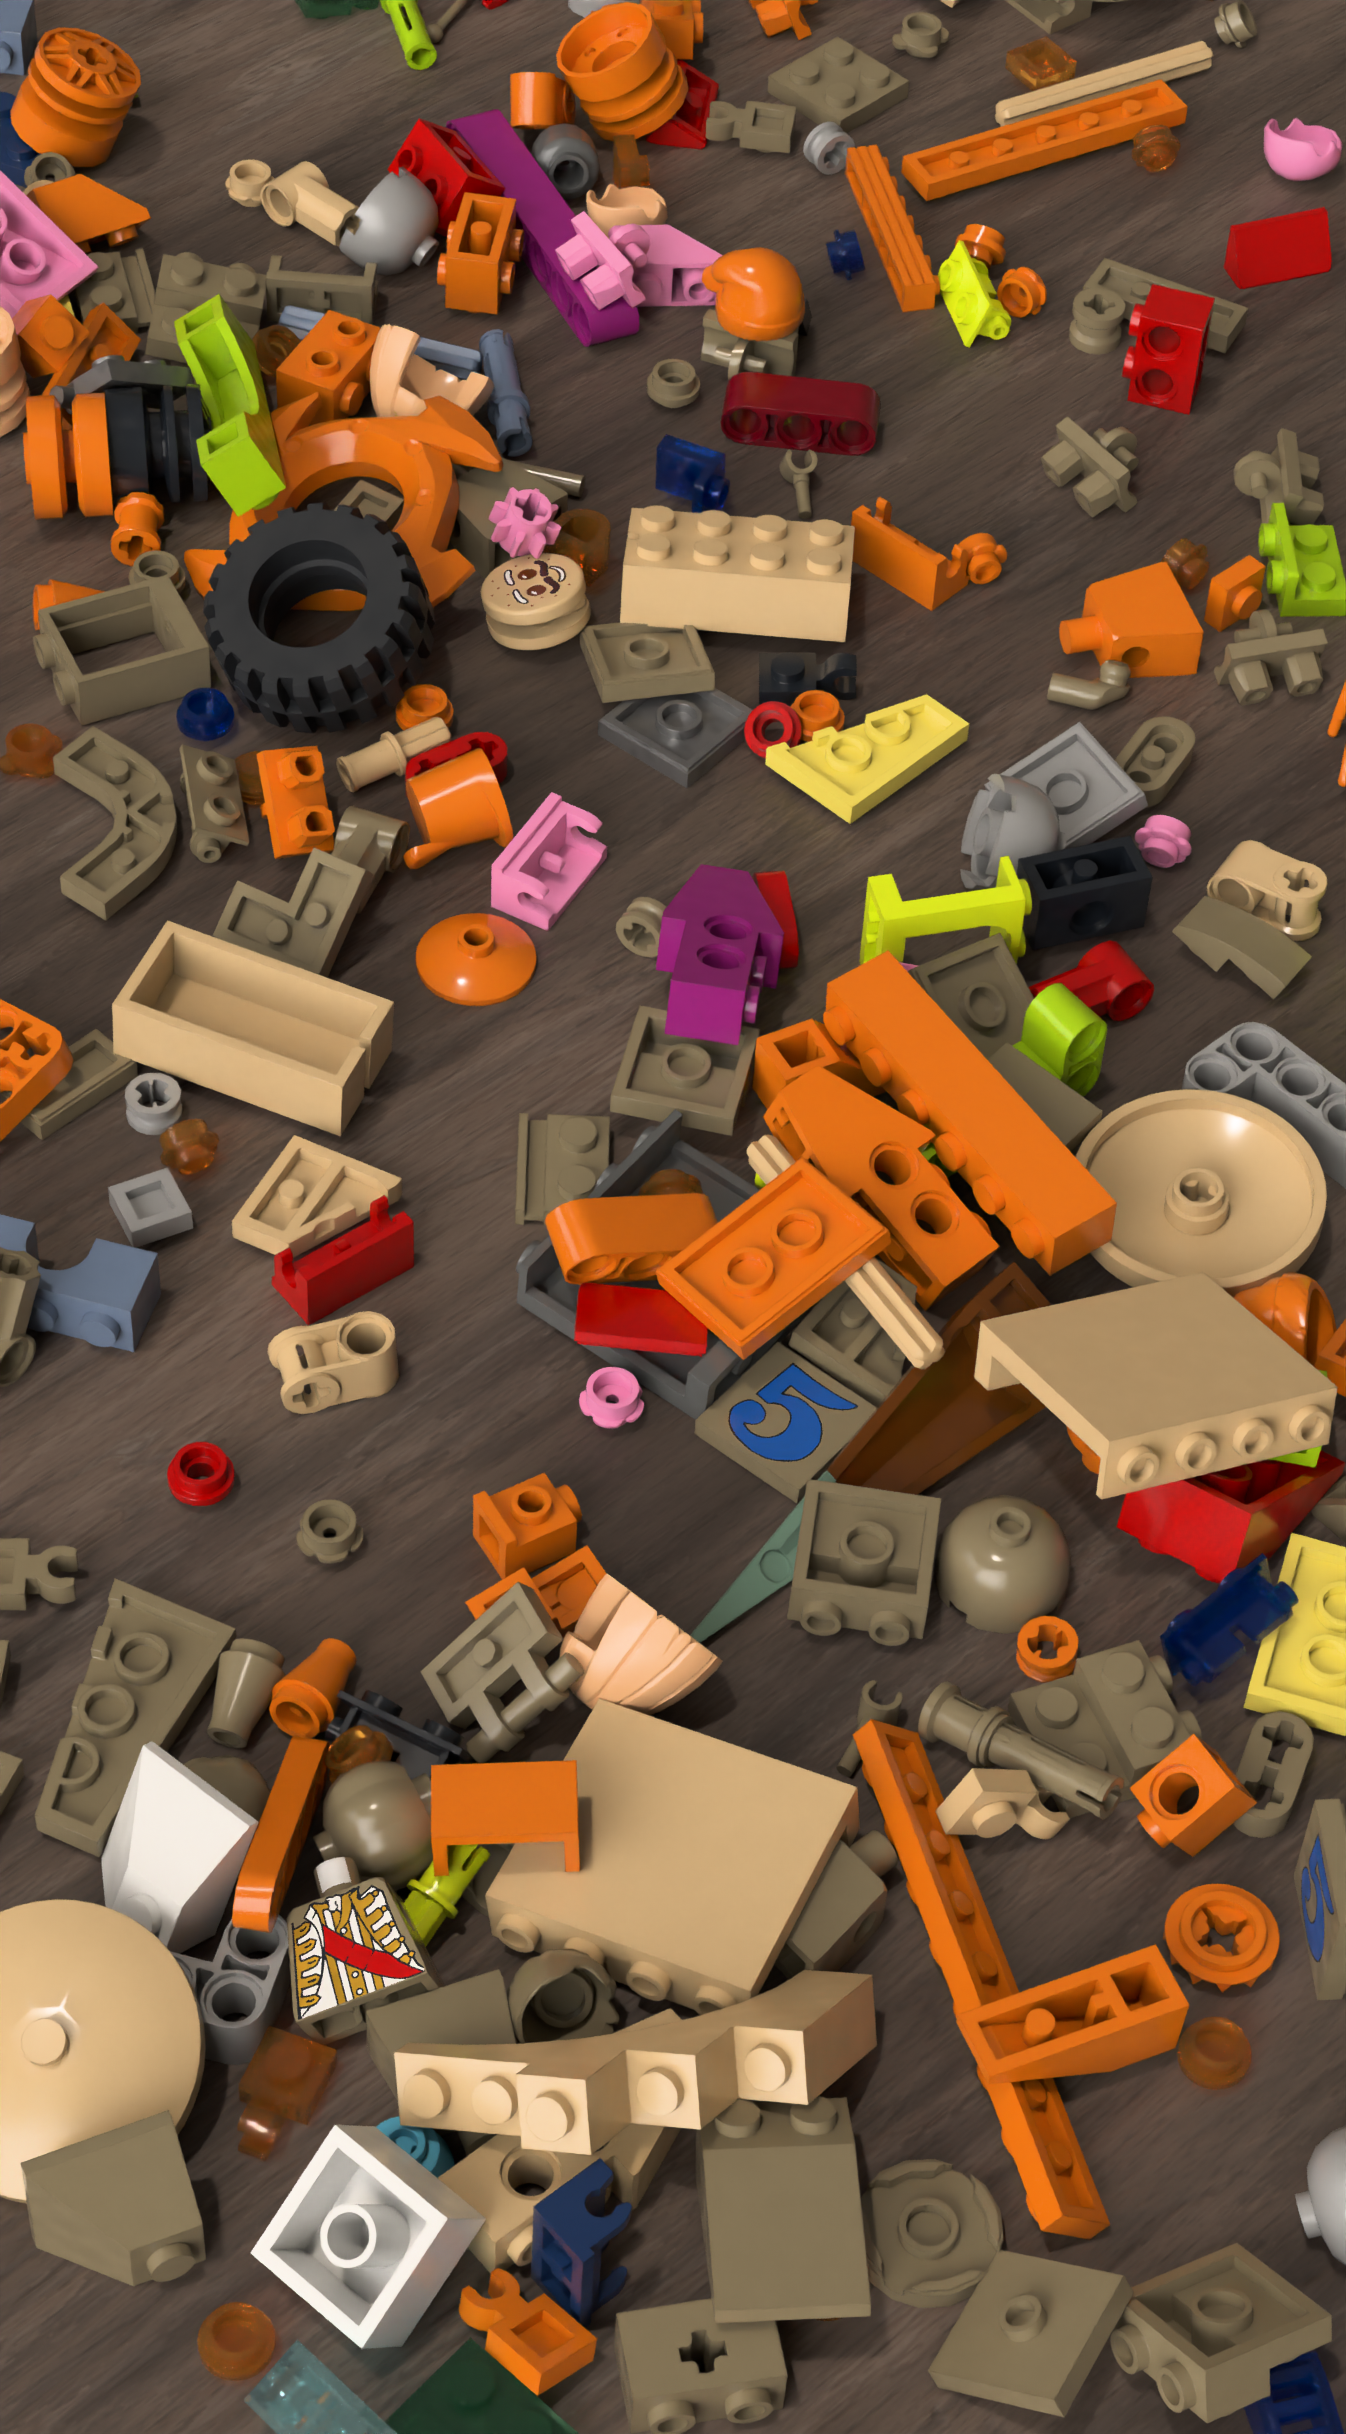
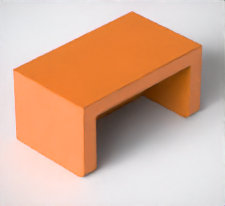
M577 1760L431 1765V1843L434 1876H449V1845L564 1842L565 1872L580 1871Z

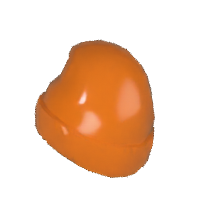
M762 247L735 250L720 256L703 271L701 278L707 290L716 293L715 311L718 322L731 335L749 341L778 340L792 334L802 323L805 315L803 287L795 266L780 253Z
M1286 1272L1280 1277L1268 1280L1263 1285L1243 1290L1233 1297L1314 1367L1318 1355L1337 1331L1333 1310L1324 1290L1317 1281L1307 1275Z

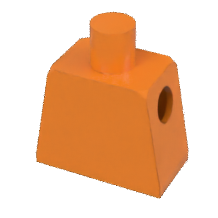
M1166 561L1092 583L1086 589L1082 617L1064 620L1060 623V642L1066 654L1093 650L1100 666L1107 660L1126 663L1131 670L1129 678L1197 674L1204 631Z

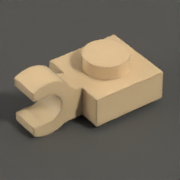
M972 1768L935 1811L945 1834L979 1835L983 1838L1001 1835L1012 1828L1014 1824H1017L1036 1838L1051 1839L1070 1820L1066 1812H1052L1043 1806V1803L1051 1796L1052 1792L1034 1784L1027 1770Z

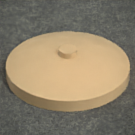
M1192 1089L1150 1094L1122 1105L1099 1121L1088 1133L1076 1154L1079 1162L1117 1202L1112 1240L1090 1253L1107 1271L1132 1287L1204 1272L1228 1294L1234 1297L1243 1290L1263 1285L1268 1280L1280 1277L1286 1272H1297L1308 1260L1319 1240L1326 1210L1327 1190L1324 1173L1316 1154L1304 1137L1290 1123L1271 1110L1248 1099L1217 1091Z
M54 1899L26 1903L0 1912V2197L27 2204L21 2162L167 2110L170 2112L178 2135L193 2109L201 2085L205 2061V2030L201 2009L186 1973L172 1953L148 1929L120 1912L95 1903Z

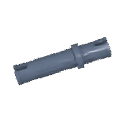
M490 330L482 335L479 340V350L482 353L485 376L489 377L494 383V389L487 402V414L490 422L496 427L497 445L500 452L504 453L507 449L508 456H520L530 450L532 446V435L527 422V418L530 416V404L527 396L521 391L511 335L506 333L503 338V330Z

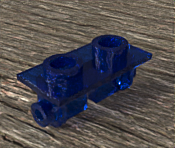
M1263 1553L1246 1567L1230 1572L1221 1581L1215 1592L1194 1609H1187L1179 1613L1170 1622L1166 1631L1160 1635L1165 1661L1172 1677L1180 1672L1192 1686L1198 1685L1202 1680L1206 1683H1211L1217 1676L1247 1653L1245 1645L1233 1635L1236 1631L1240 1629L1252 1641L1258 1644L1293 1616L1292 1607L1299 1602L1298 1597L1292 1588L1283 1581H1280L1275 1586L1272 1585L1268 1560Z

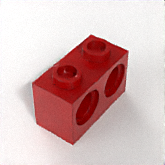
M1152 284L1145 305L1136 303L1130 320L1128 334L1137 337L1136 347L1129 346L1122 371V377L1130 379L1127 401L1187 415L1190 414L1202 380L1215 298Z

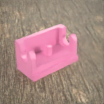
M551 792L492 864L491 907L549 931L607 858V846L594 838L584 836L577 826L584 828L588 832L597 833L603 825L602 822L590 812L562 801V796Z

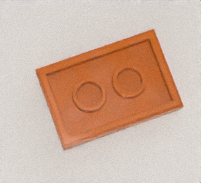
M801 1157L656 1270V1275L661 1287L740 1358L745 1360L890 1245L891 1239L889 1230L804 1157Z

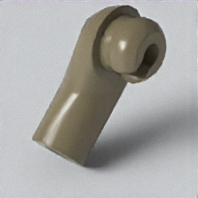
M1107 660L1101 665L1100 676L1091 680L1053 673L1047 700L1089 710L1100 708L1126 696L1131 687L1127 683L1131 674L1130 667L1123 662Z

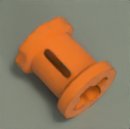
M132 492L118 499L114 515L119 528L114 531L111 537V552L118 561L133 567L136 558L141 554L155 550L161 551V539L157 534V530L161 528L164 522V507L153 495L144 492Z

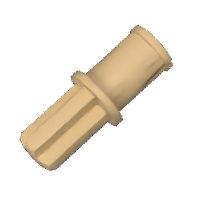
M440 717L431 718L395 735L387 731L381 734V741L350 755L337 758L336 764L339 775L350 792L358 791L359 788L393 773H396L398 776L405 775L406 765L412 758L450 742V731Z

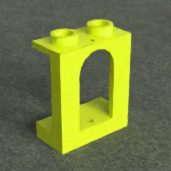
M1009 856L1000 857L996 888L902 902L892 874L868 877L859 962L862 965L878 955L889 951L898 962L903 963L906 938L991 926L989 937L1001 933L1017 964L1018 957H1023L1026 949L1022 926L1024 916L1030 915L1032 909L1029 885L1025 879H1018Z

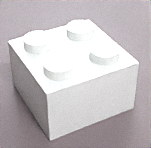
M334 2125L251 2251V2254L361 2349L402 2347L486 2218L378 2128L373 2126Z

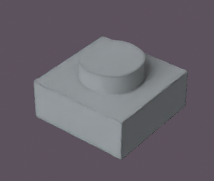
M168 1167L108 1187L109 1204L132 1247L137 1248L193 1229L192 1211Z

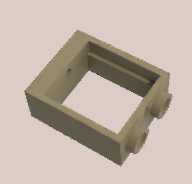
M168 574L38 610L40 634L33 636L36 657L42 669L51 668L55 691L61 705H71L81 726L212 689L209 645ZM155 632L165 650V653L87 675L81 673L72 654Z

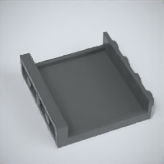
M675 1109L658 1127L651 1125L644 1130L638 1138L633 1152L620 1165L612 1163L604 1170L596 1183L594 1191L587 1198L700 1193L709 1197L719 1222L760 1189L680 1140L683 1114ZM548 1235L542 1242L535 1240L529 1244L518 1260L516 1272L519 1274L516 1303L574 1340L575 1315L580 1285L570 1284L565 1281L550 1235ZM658 1280L600 1283L665 1290L659 1285ZM817 1303L745 1360L740 1358L709 1329L707 1332L706 1354H702V1357L591 1345L582 1346L614 1367L629 1371L635 1376L638 1383L696 1420L777 1342L781 1343Z

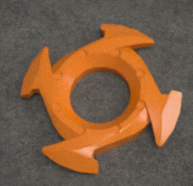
M316 392L275 409L270 413L286 488L280 491L278 497L271 504L262 509H250L239 517L232 511L229 544L231 545L236 539L241 542L250 535L248 528L261 519L267 524L279 518L278 511L294 507L296 510L305 498L326 484L350 477L377 478L390 483L404 496L403 510L392 532H397L407 544L429 593V600L432 607L447 599L475 572L474 565L456 549L447 551L459 508V484L452 464L475 467L492 472L501 471L504 464L489 432L467 410L440 395L424 399L427 409L418 416L337 419L309 426L322 405L321 397ZM190 549L184 552V562L196 591L203 599L208 591H213L209 579L215 566L218 563L225 565L228 561L224 554L226 550ZM326 590L306 597L294 605L291 610L363 609L367 596L351 590Z

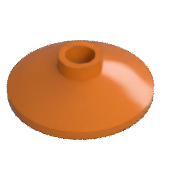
M484 913L460 914L438 922L423 935L416 949V969L423 984L440 998L460 1005L487 1006L513 998L526 988L535 973L536 950L528 934L518 925L505 918Z

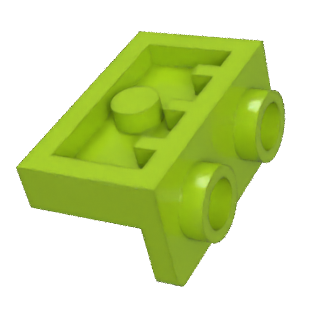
M1272 503L1269 522L1261 523L1259 528L1258 546L1260 556L1268 557L1269 560L1266 570L1268 594H1276L1280 617L1346 616V581L1333 525H1289L1284 503Z

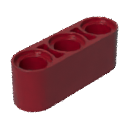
M741 372L734 375L728 381L720 424L726 437L740 444L857 456L869 452L875 445L881 401L874 389L860 383L759 372Z

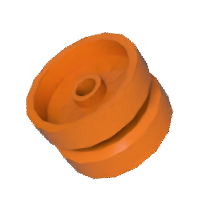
M105 393L76 394L72 401V430H63L61 404L55 395L26 396L27 432L23 433L26 482L31 484L35 520L64 518L68 511L67 483H77L79 509L85 517L113 516Z

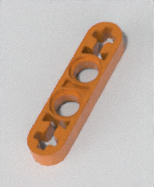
M300 1736L292 1737L238 1877L232 1912L233 1927L266 1933L272 1932L322 1798L329 1767V1741Z

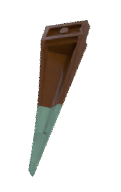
M1015 1262L1003 1269L954 1313L938 1333L943 1339L942 1347L945 1351L943 1357L939 1361L933 1362L926 1369L914 1367L912 1364L818 1480L918 1495L1046 1408L1022 1383L988 1391L974 1378L981 1321L1051 1306L1050 1302ZM805 1496L690 1635L701 1643L793 1580Z

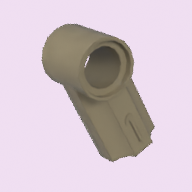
M351 805L346 809L339 822L334 850L331 855L374 874L356 913L360 914L384 872L394 873L400 867L404 859L403 855L407 850L410 827L406 821Z
M1 1247L0 1387H6L16 1382L25 1373L35 1354V1340L26 1333L41 1274L38 1272L40 1262L25 1251H12Z

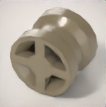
M1089 288L1079 292L1074 297L1072 308L1075 319L1071 322L1069 330L1071 344L1080 351L1096 355L1107 354L1115 350L1120 345L1122 333L1120 323L1124 318L1126 306L1123 298L1116 292L1104 288Z

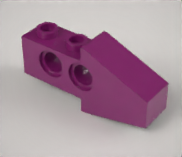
M700 864L663 911L656 970L673 973L670 983L664 1034L739 1045L743 1023L755 1024L760 993H762L763 987L776 989L784 932L748 871Z

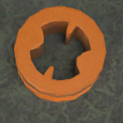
M1040 1616L1028 1621L1022 1626L1018 1634L1016 1660L1020 1670L1029 1678L1042 1683L1072 1675L1077 1659L1079 1640L1075 1629L1067 1621L1055 1616ZM1038 1642H1053V1650H1057V1657L1054 1659L1041 1658L1042 1651H1037Z

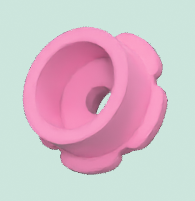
M1154 815L1149 817L1144 828H1140L1135 834V841L1139 844L1138 848L1141 851L1142 857L1148 863L1157 867L1168 868L1172 867L1175 863H1181L1185 861L1192 850L1189 843L1191 837L1190 829L1180 820L1170 816Z
M606 1367L594 1372L587 1381L586 1390L581 1392L579 1398V1405L583 1414L592 1416L593 1422L603 1428L614 1429L619 1428L626 1422L632 1423L641 1416L644 1410V1401L640 1399L642 1389L632 1373L619 1367Z

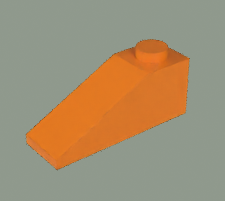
M1155 1944L957 2015L956 2023L987 2083L996 2084L1112 2072L1175 2049L1188 2012L1189 2003Z

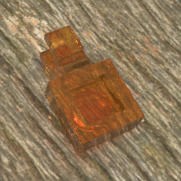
M272 2026L267 2028L239 2083V2101L247 2103L237 2126V2131L244 2133L238 2145L239 2152L266 2161L273 2150L286 2118L308 2125L337 2067L336 2049Z

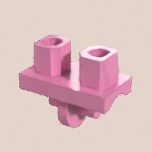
M584 211L572 218L571 222L577 235L555 249L562 268L573 281L596 266V270L580 281L585 293L600 311L621 296L632 308L646 300L642 291L632 281L633 266L641 268L648 261L646 254L651 243L650 236L637 224H627L622 227L615 225L610 228L608 239Z

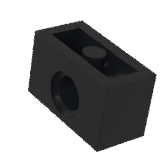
M1131 836L1019 858L1016 875L1018 879H1025L1027 881L1032 899L1031 913L1024 916L1022 926L1032 950L1144 927L1153 876Z

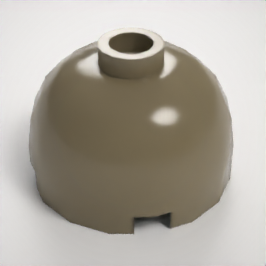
M1009 1495L986 1497L958 1512L946 1527L940 1540L934 1578L941 1600L948 1608L951 1601L958 1610L966 1613V1622L980 1630L1002 1634L1020 1632L1022 1626L1031 1619L1052 1612L1056 1606L1058 1610L1063 1604L1071 1569V1552L1064 1531L1046 1509L1025 1498Z

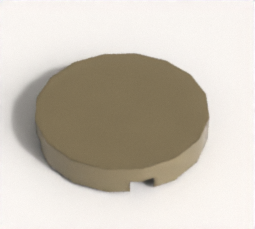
M936 2159L906 2160L881 2171L868 2184L867 2191L861 2196V2207L870 2283L892 2300L917 2308L950 2307L972 2296L981 2279L989 2271L987 2268L997 2251L999 2254L1004 2238L1000 2208L986 2185L972 2174H970L969 2179L964 2174L952 2170V2164Z

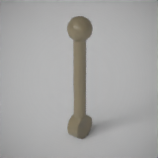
M456 0L436 24L426 26L432 43L436 44L441 41L445 27L469 0Z

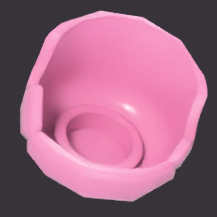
M1273 118L1268 121L1264 128L1265 158L1273 171L1281 177L1295 182L1312 180L1329 173L1340 161L1342 141L1333 130L1322 126L1304 125L1298 118L1293 119L1289 127L1282 131L1278 127V121Z

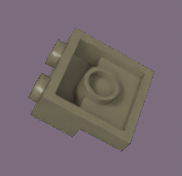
M183 252L177 256L163 254L145 355L187 363L178 345L174 321L218 294L221 295L254 342L256 349L266 292V275L256 273L251 266L244 263H235L225 267L203 262L198 255L190 252Z
M640 1005L611 1093L610 1112L663 1122L676 1109L683 1114L681 1126L733 1136L741 1106L745 1107L753 1080L756 1038L760 1037V1029L743 1026L739 1045L664 1034L667 1010Z
M807 1479L787 1619L801 1621V1625L806 1631L821 1636L833 1635L841 1627L869 1631V1636L874 1641L887 1646L901 1645L907 1642L909 1637L922 1639L929 1605L941 1498Z
M1139 1640L1076 1659L1073 1675L1011 1693L1009 1698L1008 1711L1014 1719L1016 1727L1100 1769L1123 1778L1124 1789L1120 1791L1112 1789L1122 1794L1120 1802L1136 1798L1129 1788L1191 1735L1195 1734L1202 1739L1201 1730L1194 1714L1188 1709L1178 1712L1169 1697L1173 1690V1684L1165 1660L1160 1655L1148 1657ZM1054 1793L1051 1794L1059 1811L1066 1812L1069 1818L1090 1812Z
M1234 2243L1131 2287L1134 2293L1111 2333L1113 2354L1120 2367L1126 2373L1135 2374L1143 2370L1157 2382V2387L1163 2401L1173 2412L1180 2413L1190 2409L1203 2421L1210 2423L1270 2396L1271 2368L1290 2362L1302 2354L1332 2342V2315L1240 2244Z

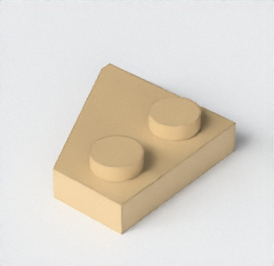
M294 1135L232 1220L233 1238L274 1255L290 1248L294 1258L369 1217L372 1201L385 1195L389 1205L397 1202L402 1195V1178Z

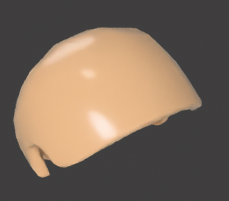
M609 184L605 194L599 200L596 198L593 190H589L586 193L588 216L608 239V232L615 225H665L666 202L654 189L637 186L619 189L617 186Z

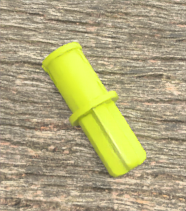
M478 1844L449 1845V1876H434L432 1861L419 1881L411 1879L407 1884L411 1893L404 1904L425 1947L446 1916L454 1919L458 1914L455 1904L483 1863L487 1862L491 1856L484 1847L480 1846L477 1849Z

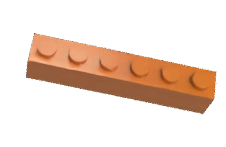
M889 951L827 983L826 1012L823 1014V1021L831 1038L837 1044H845L860 1061L862 1070L868 1080L874 1086H882L897 1103L900 1113L930 1129L936 1135L931 1142L934 1144L942 1164L952 1172L957 1170L972 1187L973 1194L980 1207L990 1215L995 1214L1010 1230L1016 1247L1025 1257L1029 1259L1034 1258L1051 1276L1112 1240L1117 1202Z

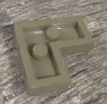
M313 848L289 903L237 880L213 936L328 978L374 874L317 848Z

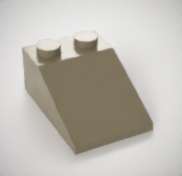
M818 2096L808 2105L737 2099L701 2130L696 2129V2184L715 2323L871 2316V2297L856 2148L847 2098H824Z

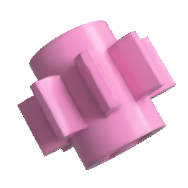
M511 487L504 502L495 501L488 518L491 522L497 524L491 537L492 542H499L501 547L510 553V557L514 558L515 556L531 554L536 559L540 558L545 545H554L560 532L561 526L553 522L559 508L558 505L551 504L548 498L540 493L537 488L518 492L514 487Z

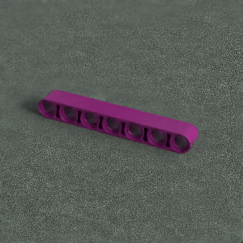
M493 109L449 120L446 123V128L456 131L506 188L500 197L516 199V229L524 230L522 259L579 341L585 347H590L636 334L639 331L640 325L637 306L632 308L621 296L599 311L585 293L580 280L596 270V266L574 281L562 268L555 249L577 235L571 222L575 214L503 114L498 109Z

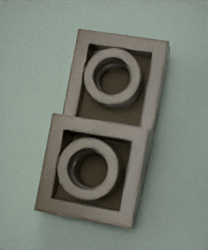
M1206 896L1198 902L1172 931L1195 955L1204 960L1214 971L1217 972L1230 959L1272 999L1290 983L1312 957L1297 943L1260 918L1238 907Z

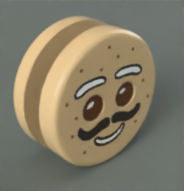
M542 553L538 559L534 558L531 554L511 559L490 572L482 584L481 599L486 611L488 629L493 639L505 647L529 651L557 646L580 633L588 623L591 615L590 603L585 595L586 584L581 567L566 556Z

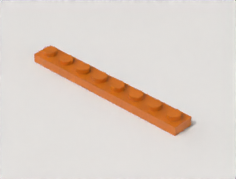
M871 1719L853 1734L863 1761L862 1772L876 1795L885 1819V1833L895 1846L908 1879L906 1882L908 1893L919 1908L930 1937L929 1947L931 1954L943 1971L954 2000L953 2011L957 2019V2015L1014 1995L1019 1993V1990L958 1834H945L935 1812L943 1803L944 1798L919 1734ZM977 2064L979 2080L989 2092L1002 2126V2141L1008 2152L1013 2156L1026 2189L1028 2209L1038 2222L1041 2231L1090 2240L1111 2225L1054 2079L1045 2078L988 2084Z

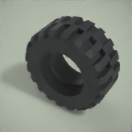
M327 503L308 504V510L296 512L294 507L278 511L279 518L267 524L261 519L249 527L250 535L242 542L236 539L224 552L228 560L226 564L218 563L215 566L209 579L213 591H208L204 596L203 613L208 620L204 627L208 642L233 690L237 691L242 703L253 713H262L267 722L281 728L287 727L289 721H291L296 732L316 733L317 726H326L329 733L346 730V723L356 719H360L361 723L364 724L378 717L375 710L384 704L391 708L405 696L401 688L406 683L414 685L424 670L420 658L427 659L431 654L434 642L431 629L435 625L434 609L429 600L427 588L407 544L397 532L390 531L387 522L374 514H366L363 518L359 508L339 504L337 511L330 510ZM343 589L367 596L362 612L356 621L344 633L331 641L312 647H289L273 641L278 625L286 613L294 605L310 595L326 590Z

